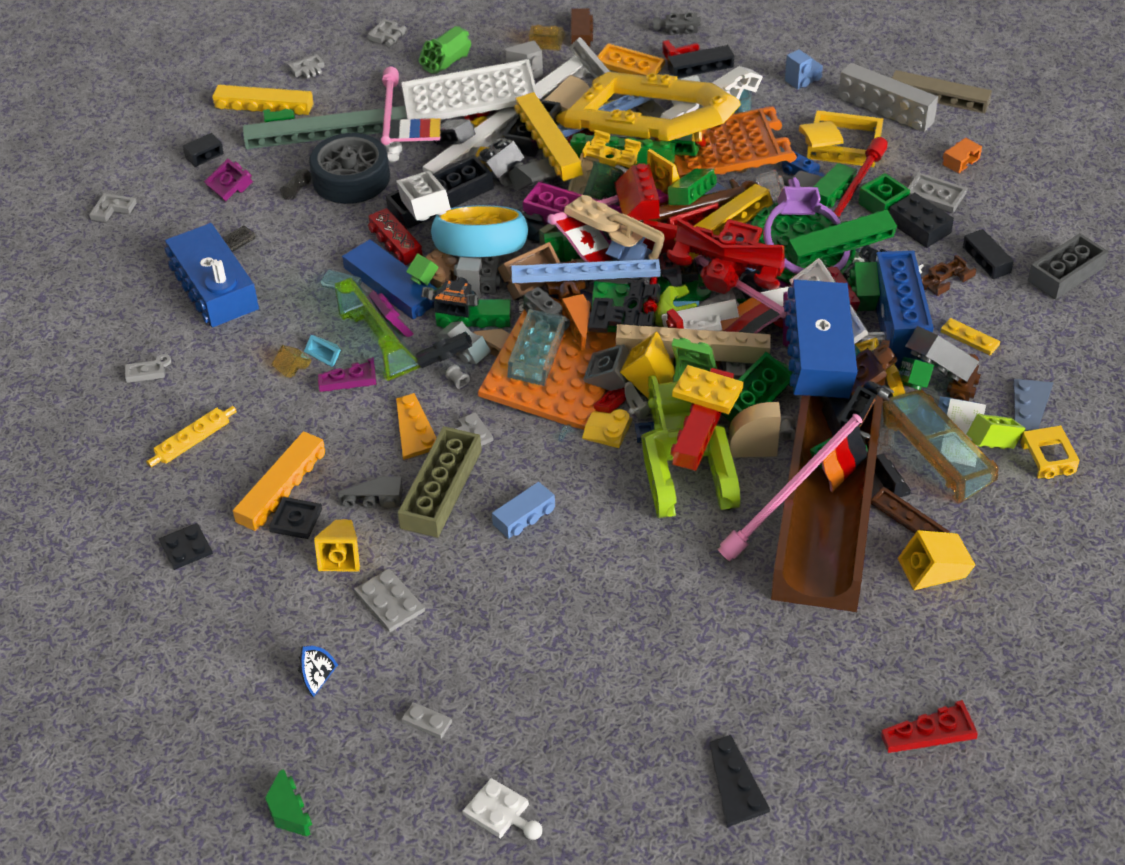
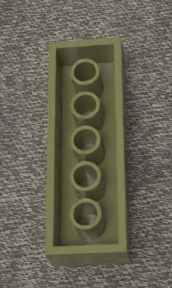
M445 426L442 427L398 511L400 529L436 538L439 537L482 451L479 434Z

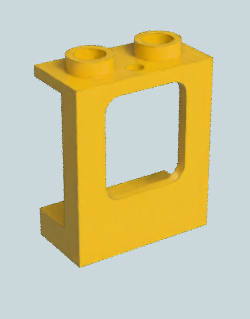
M1061 425L1023 432L1020 444L1023 449H1029L1038 467V479H1050L1062 474L1068 476L1077 471L1079 458ZM1061 443L1068 459L1047 461L1040 447Z

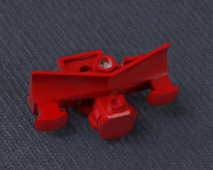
M679 217L676 218L678 225L675 239L676 244L673 250H667V257L674 264L688 266L692 263L693 260L689 255L690 252L710 257L711 261L707 266L703 267L700 274L708 290L722 294L728 293L737 284L739 279L737 274L745 272L747 267L760 271V274H754V281L761 288L768 290L779 288L780 282L776 277L781 276L785 267L784 246L758 243L762 234L761 227L728 219L723 231L718 236L713 234V230L698 226L693 227ZM741 237V238H743L744 240H743V241H737L736 238Z

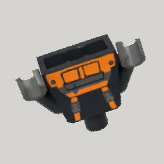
M463 277L458 278L457 281L447 280L436 290L430 287L422 288L421 297L434 300L435 313L469 318L471 306L477 307L479 305L476 292L472 291L471 284Z
M867 381L863 387L858 385L840 420L844 421L845 425L853 417V414H857L861 417L863 424L877 397L879 396L886 401H890L888 395L891 392L894 393V391L885 385L881 386L872 381ZM860 430V435L866 445L865 438H870V434Z

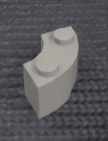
M462 321L451 322L437 334L440 341L452 338L463 332H467L470 335L472 347L455 354L466 364H477L491 352L483 336L471 332Z

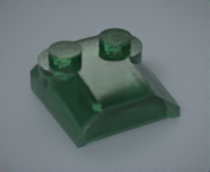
M594 161L583 195L598 200L616 196L615 182L624 172L619 168Z

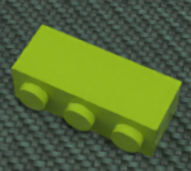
M977 414L966 435L972 439L971 442L979 447L984 445L990 448L1014 449L1026 428L1012 418Z

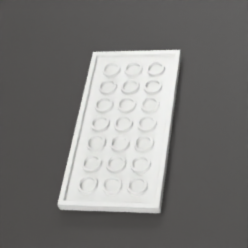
M529 59L402 82L408 119H451L458 116L514 107L516 105V97L532 92L538 97Z

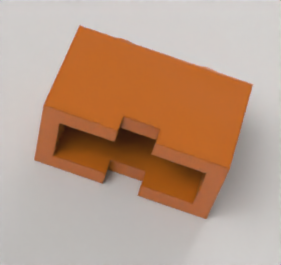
M965 137L944 152L943 165L957 173H961L968 167L966 166L968 163L973 164L980 159L982 146Z

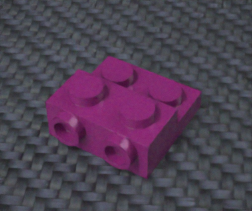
M227 159L204 183L224 201H227L236 191L242 193L253 181L251 180L252 175L246 169L241 170L243 168L236 161L233 163Z

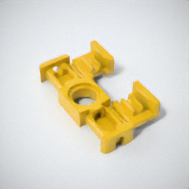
M595 130V136L591 141V145L590 141H588L583 149V158L589 156L599 159V163L613 167L621 165L630 168L637 164V154L641 149V142L626 138L625 150L621 151L605 145L606 142L610 141L609 133ZM612 154L614 157L607 158L606 155Z

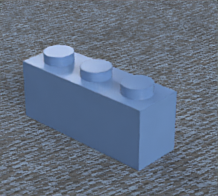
M537 482L492 512L493 525L508 539L513 535L517 536L525 527L534 525L541 516L550 514L554 510L555 495L540 482Z

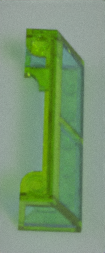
M351 277L334 284L340 317L343 320L351 318L355 322L364 319L379 339L378 345L381 348L384 367L383 376L387 381L421 368L417 363L416 356L389 320L379 310L370 296Z

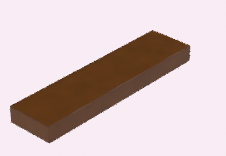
M884 486L871 499L873 506L914 534L918 530L950 533L949 530Z

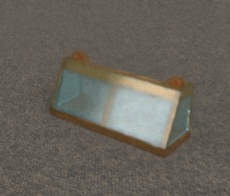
M921 389L890 397V401H883V424L888 430L893 429L895 432L899 430L946 480V487H951L955 494L952 498L958 504L998 480L999 468L993 460L990 461L938 407L930 394H926Z

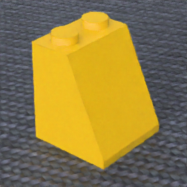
M657 331L630 350L620 371L647 398L649 397V376L655 375L658 384L673 382L675 367Z
M918 530L897 558L913 590L966 578L975 567V563L960 536L956 533Z

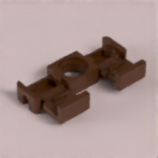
M954 255L952 262L948 264L941 262L931 267L928 274L921 277L924 290H927L928 287L932 293L939 296L950 289L951 283L942 284V281L950 278L954 273V276H958L960 281L965 282L975 276L976 268L968 269L966 267L967 262L958 255ZM941 271V272H944L945 274H942V275H941V274H937L936 272Z

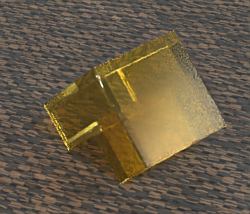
M282 345L271 365L285 377L292 378L299 368L304 370L308 368L312 360L298 348Z

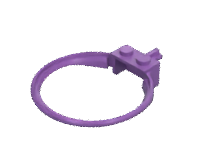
M793 177L792 180H788L789 187L783 188L777 200L778 205L771 211L764 224L763 238L766 245H774L771 238V226L779 213L815 215V212L828 218L835 225L841 224V221L832 210L819 203L821 198L818 187H800L799 180ZM850 251L844 252L842 259L833 267H838L841 270L849 259ZM785 259V269L795 274L805 269Z

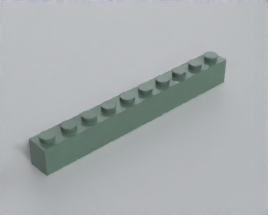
M406 106L392 107L391 120L408 119ZM385 108L243 125L246 149L318 141L343 133H361L366 135L383 133Z

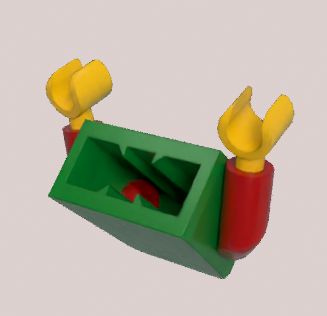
M702 131L669 141L675 143V155L696 156L699 148L706 145Z

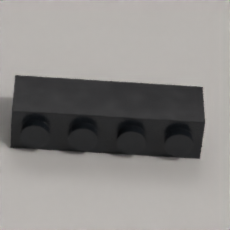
M729 45L669 56L668 70L671 75L677 76L678 79L733 68L735 55Z

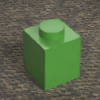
M417 253L406 272L412 276L410 280L418 285L422 282L428 286L439 267L431 260Z

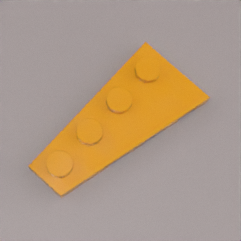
M415 393L396 398L403 460L430 452L437 438Z

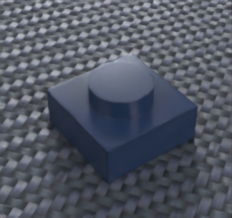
M654 422L634 423L637 443H642V434L654 430Z

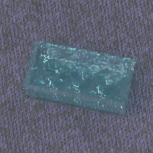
M532 309L528 310L508 361V378L545 386L564 335L566 317Z

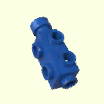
M795 152L796 160L794 162L782 161L783 172L788 175H795L799 171H805L822 177L826 175L820 172V164Z

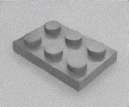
M918 173L908 187L910 195L915 192L939 209L954 213L967 193L966 187L923 173Z
M390 568L354 588L356 595L389 632L425 612V607Z

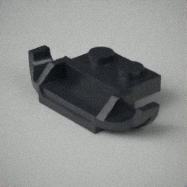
M667 252L660 253L659 261L662 277L669 281L672 286H682V281L689 283L699 280L695 258L690 265L681 266L671 262L667 257Z

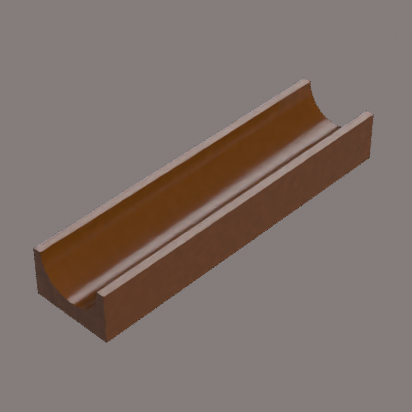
M882 340L881 344L886 343L887 347H889L890 341ZM885 377L878 381L877 384L885 385ZM802 395L788 482L812 459L810 449L833 437L822 411L823 402L821 401V396ZM877 397L865 422L860 427L861 431L870 434V438H865L868 450L867 458L833 492L830 491L829 480L823 469L817 466L785 499L774 566L771 600L857 612L883 398Z

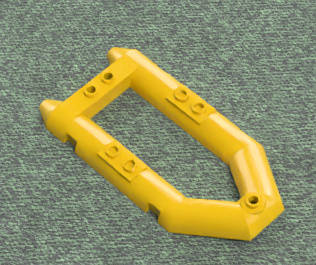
M606 72L595 78L592 82V87L569 109L559 113L556 121L565 128L579 130L581 128H589L590 131L599 130L609 134L647 139L658 137L662 141H671L723 124L741 103L733 95L713 83L677 79V76L658 75L655 73L643 76ZM614 93L692 102L704 106L673 119L642 116V113L619 109L611 112L598 110Z

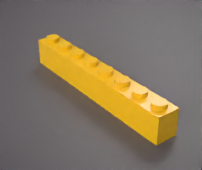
M532 92L516 97V105L514 107L517 115L520 114L522 123L526 124L528 132L531 131L532 138L537 140L539 149L542 148L545 158L548 157L551 167L554 166L556 175H560L563 181L583 175L581 160L536 94Z

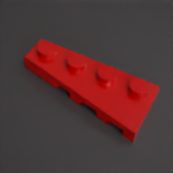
M963 700L955 702V706L950 708L944 706L939 708L934 714L920 715L918 720L913 722L904 721L883 729L881 732V737L888 753L977 739L978 735Z

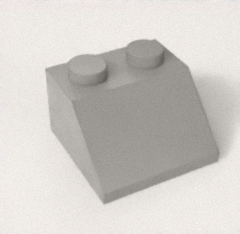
M535 41L505 48L506 63L529 59L533 77L539 78L543 76L542 50Z

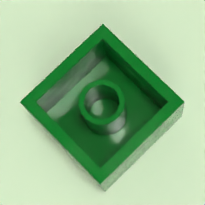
M884 173L860 187L858 204L871 213L884 210L890 211L891 206L910 195V189Z
M855 262L853 269H850V278H847V282L860 300L857 311H875L880 297L877 262Z

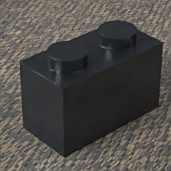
M213 133L183 145L185 158L194 167L224 154L222 142Z

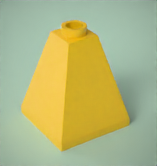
M347 519L334 520L314 539L318 571L360 572L358 543L353 522Z

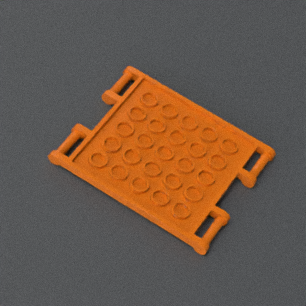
M770 106L732 114L723 124L702 130L706 145L699 148L696 156L675 155L674 164L681 179L694 169H714L715 174L722 175L731 171H742L751 167L757 168L761 165L776 164L785 160L794 162L796 154L792 151L787 137L775 139L771 129L780 130L782 123L776 116L775 108ZM781 146L785 152H781L779 147Z

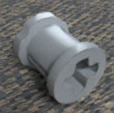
M456 364L450 366L446 371L445 377L448 380H452L458 389L464 387L470 381V376L460 371V367Z
M781 416L780 440L795 439L796 431L793 428L795 421L792 416Z

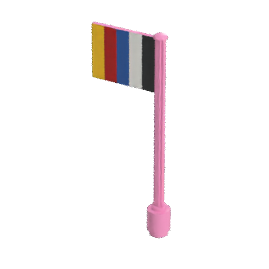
M387 67L383 71L382 78L383 85L386 87L381 143L389 145L390 142L440 140V118L391 120L393 88L398 85L399 72L394 67Z

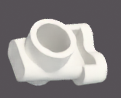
M390 142L389 145H384L388 153V161L396 162L402 151V144L400 142Z

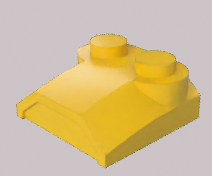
M622 409L614 410L612 413L592 412L585 425L582 439L620 448L632 423V417L629 416L627 411Z

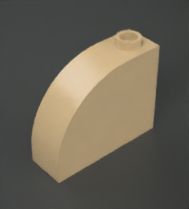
M570 75L545 100L560 102L563 112L579 100L590 87L580 78Z
M779 402L756 404L744 409L735 416L730 424L727 439L732 457L777 456L781 420Z

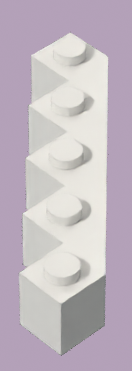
M738 66L712 83L739 100L743 88L756 92L763 76L751 69ZM681 101L662 113L660 118L673 119L704 106L698 103Z

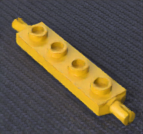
M231 406L225 411L215 408L154 447L155 456L146 461L147 465L152 468L160 461L166 464L229 423L228 417L237 412L235 407Z

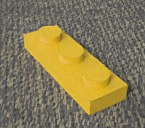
M952 318L941 327V333L988 355H991L1000 345L999 340Z

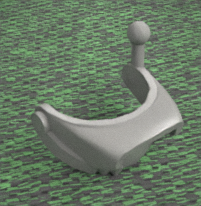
M631 382L625 383V397L630 408L628 412L635 414L638 419L645 418L651 408L647 402H643Z

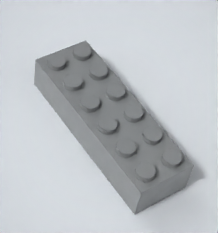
M850 63L841 72L838 98L843 101H848L858 107H863L873 113H878L886 118L898 121L900 124L908 125L915 130L923 132L934 123L938 96L854 63Z

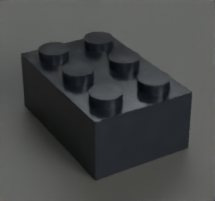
M915 192L890 207L889 213L895 221L897 228L926 248L952 233L954 218Z

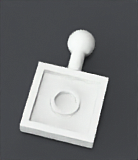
M492 778L462 811L464 816L498 838H501L512 824L521 828L524 831V835L530 840L538 839L542 834V826L539 822L534 820L528 822L519 817L529 805L528 799Z

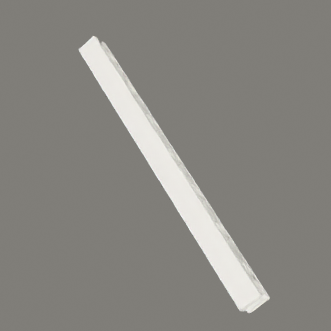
M576 56L572 57L535 84L539 99L545 100L570 75L582 78L589 71ZM515 107L502 108L474 129L476 135L462 144H453L425 164L423 172L430 171L432 174L470 156L476 155L480 146L489 147L496 139L502 137V134L516 118Z

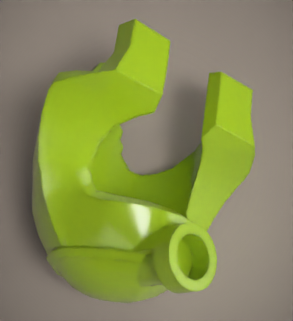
M686 285L679 287L668 286L660 295L659 303H656L655 325L664 327L662 315L667 314V311L671 309L681 311L698 307L696 303L679 307L674 306V298H680L689 294Z

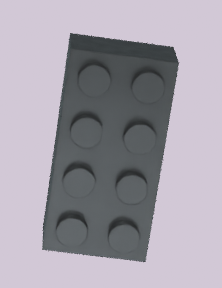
M1079 233L1031 264L1028 281L1054 299H1058L1105 267L1108 251Z

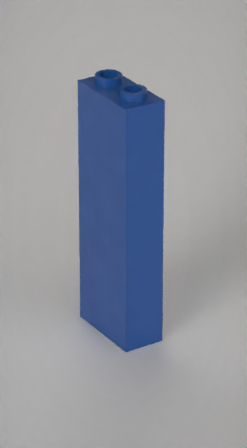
M369 239L342 256L343 265L347 271L378 294L382 293L392 305L412 320L418 316H423L427 310L434 308V300L421 297L423 287H430L434 290L437 288L430 283L428 286L422 282L418 285L410 280L412 276L406 272L409 267Z

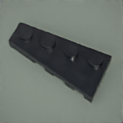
M728 735L711 741L710 749L726 826L730 827L769 813L770 807L732 736Z

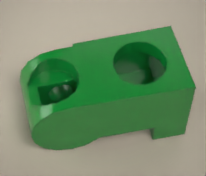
M270 109L263 110L265 123L295 119L292 109L270 112Z

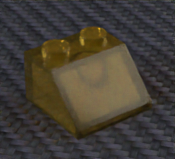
M531 25L529 42L535 41L542 50L561 51L565 30L563 27Z

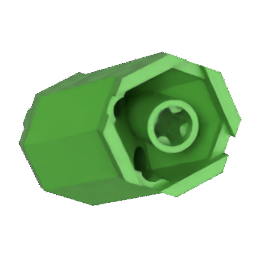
M455 26L438 38L426 41L419 58V63L423 66V69L431 74L439 73L455 61L461 60L460 58L467 57L471 47V41L467 37L469 36L468 31Z

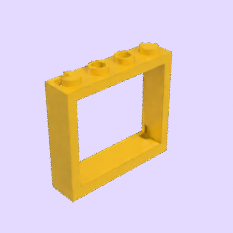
M818 110L814 123L831 121L836 127L875 132L874 139L881 137L883 118ZM808 145L807 150L808 159L859 166L863 165L867 157L865 156L866 150L832 145L814 148Z

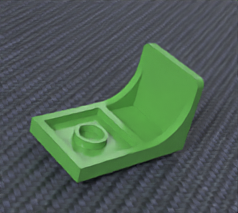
M673 338L671 346L676 358L673 382L680 379L687 365L710 371L711 368L717 369L712 347L703 342L698 344L692 343L686 338Z

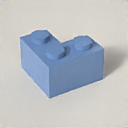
M798 49L787 55L785 81L797 90L807 87L810 83L819 81L822 78L823 65Z

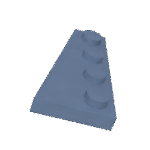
M1014 379V420L1025 427V431L1039 429L1054 382Z

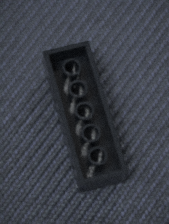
M475 155L433 173L434 177L446 190L450 208H454L494 189L492 172ZM399 190L385 196L387 209L406 229L426 221L414 218L402 202Z

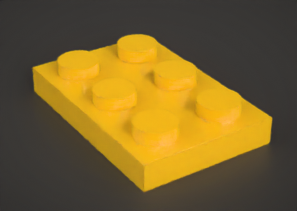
M687 365L672 391V397L729 414L743 389L744 382Z

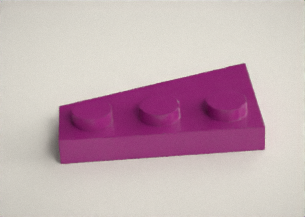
M373 290L369 294L383 315L406 337L414 334L382 293L378 295Z

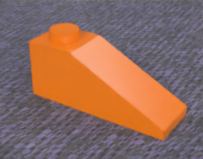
M583 294L562 299V315L570 320L569 328L581 351L585 350L589 312H591V304Z

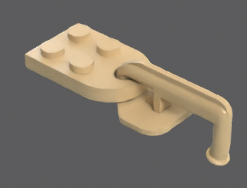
M587 195L580 196L565 207V214L598 230L607 231L611 240L622 246L632 247L642 240L643 237L654 241L653 251L648 257L649 259H658L665 238L661 231L626 214L619 213Z

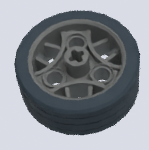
M343 133L329 137L320 142L312 150L309 157L314 190L324 199L335 203L354 204L367 201L380 194L390 181L386 147L378 139L366 134Z

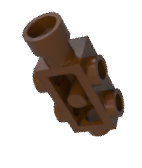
M968 354L979 361V358L976 355ZM978 364L967 382L962 379L949 382L947 392L950 393L949 397L969 401L970 398L974 399L977 388L973 386L974 384L978 385L981 376L978 373Z

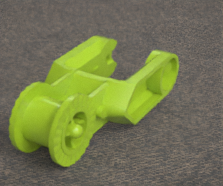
M652 375L648 377V406L651 408L650 412L652 413L654 430L642 434L641 440L644 464L657 518L676 516L674 506L677 503L676 493L667 461L673 460V456L670 455L673 444L677 443L678 432L684 428V419L686 415H690L692 403L672 397V391L678 381L658 384L656 376ZM717 424L703 456L708 457L720 510L739 508L741 498L737 473L725 428Z

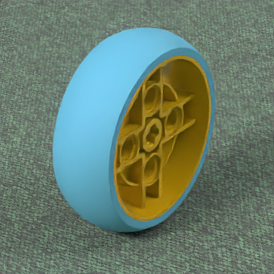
M489 205L451 208V210L446 211L443 215H436L431 227L432 239L439 251L463 257H490L516 252L523 247L528 234L527 222L520 211L508 207Z

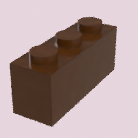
M590 8L571 9V45L580 37L588 47H590V42H593V14H590Z

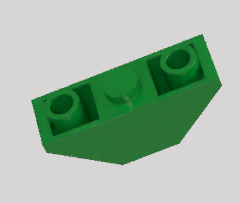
M282 769L277 774L265 797L269 812L277 828L309 836L311 835L309 827L312 826L308 812L303 814L301 808L304 807L300 794L295 795L293 791L296 789V785L292 776L287 777L285 770Z

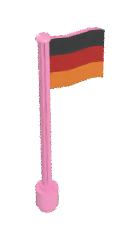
M702 254L695 258L697 266L705 267L709 264V261L704 259ZM738 280L734 287L751 298L737 306L739 317L721 321V331L757 334L780 317L786 318L787 312H784V307Z
M853 414V417L742 530L738 532L733 530L720 544L721 547L718 551L728 561H731L733 558L735 559L749 545L747 542L748 537L820 463H822V469L829 480L830 491L833 492L867 458V448L860 435L859 423L862 424V419L859 415Z

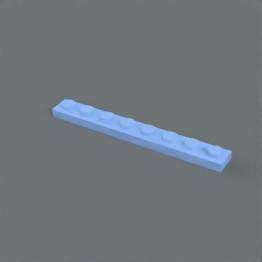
M659 259L512 266V283L660 277Z

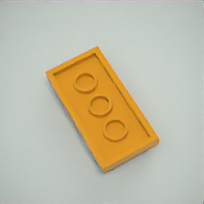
M607 44L597 56L608 70L625 74L647 76L650 73L658 74L665 65V59L612 44Z

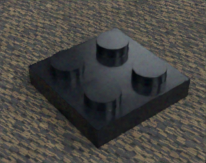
M283 497L269 525V531L309 539L322 511L321 503Z
M198 523L159 538L160 544L174 570L213 554Z

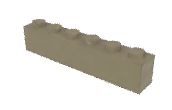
M895 70L892 79L938 96V104L985 114L991 99L992 90L898 70Z

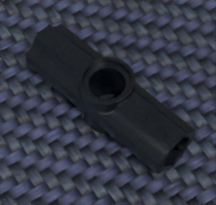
M467 332L449 339H443L432 344V347L416 353V361L421 368L438 361H444L455 356L456 353L472 347V339Z

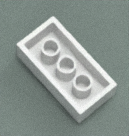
M430 171L396 181L402 202L416 220H427L429 216L435 214L443 215L446 211L451 210L445 188Z

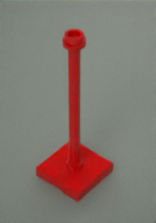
M643 220L644 224L664 234L665 238L661 253L674 248V239L676 238L678 225ZM645 238L643 243L647 245L648 249L653 251L655 242ZM650 277L649 284H657V277ZM649 297L643 305L646 314L649 312L655 313L657 310V304L652 297Z

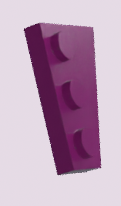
M374 357L367 359L368 362L360 365L358 362L351 364L352 367L344 370L337 368L318 374L319 392L377 385Z

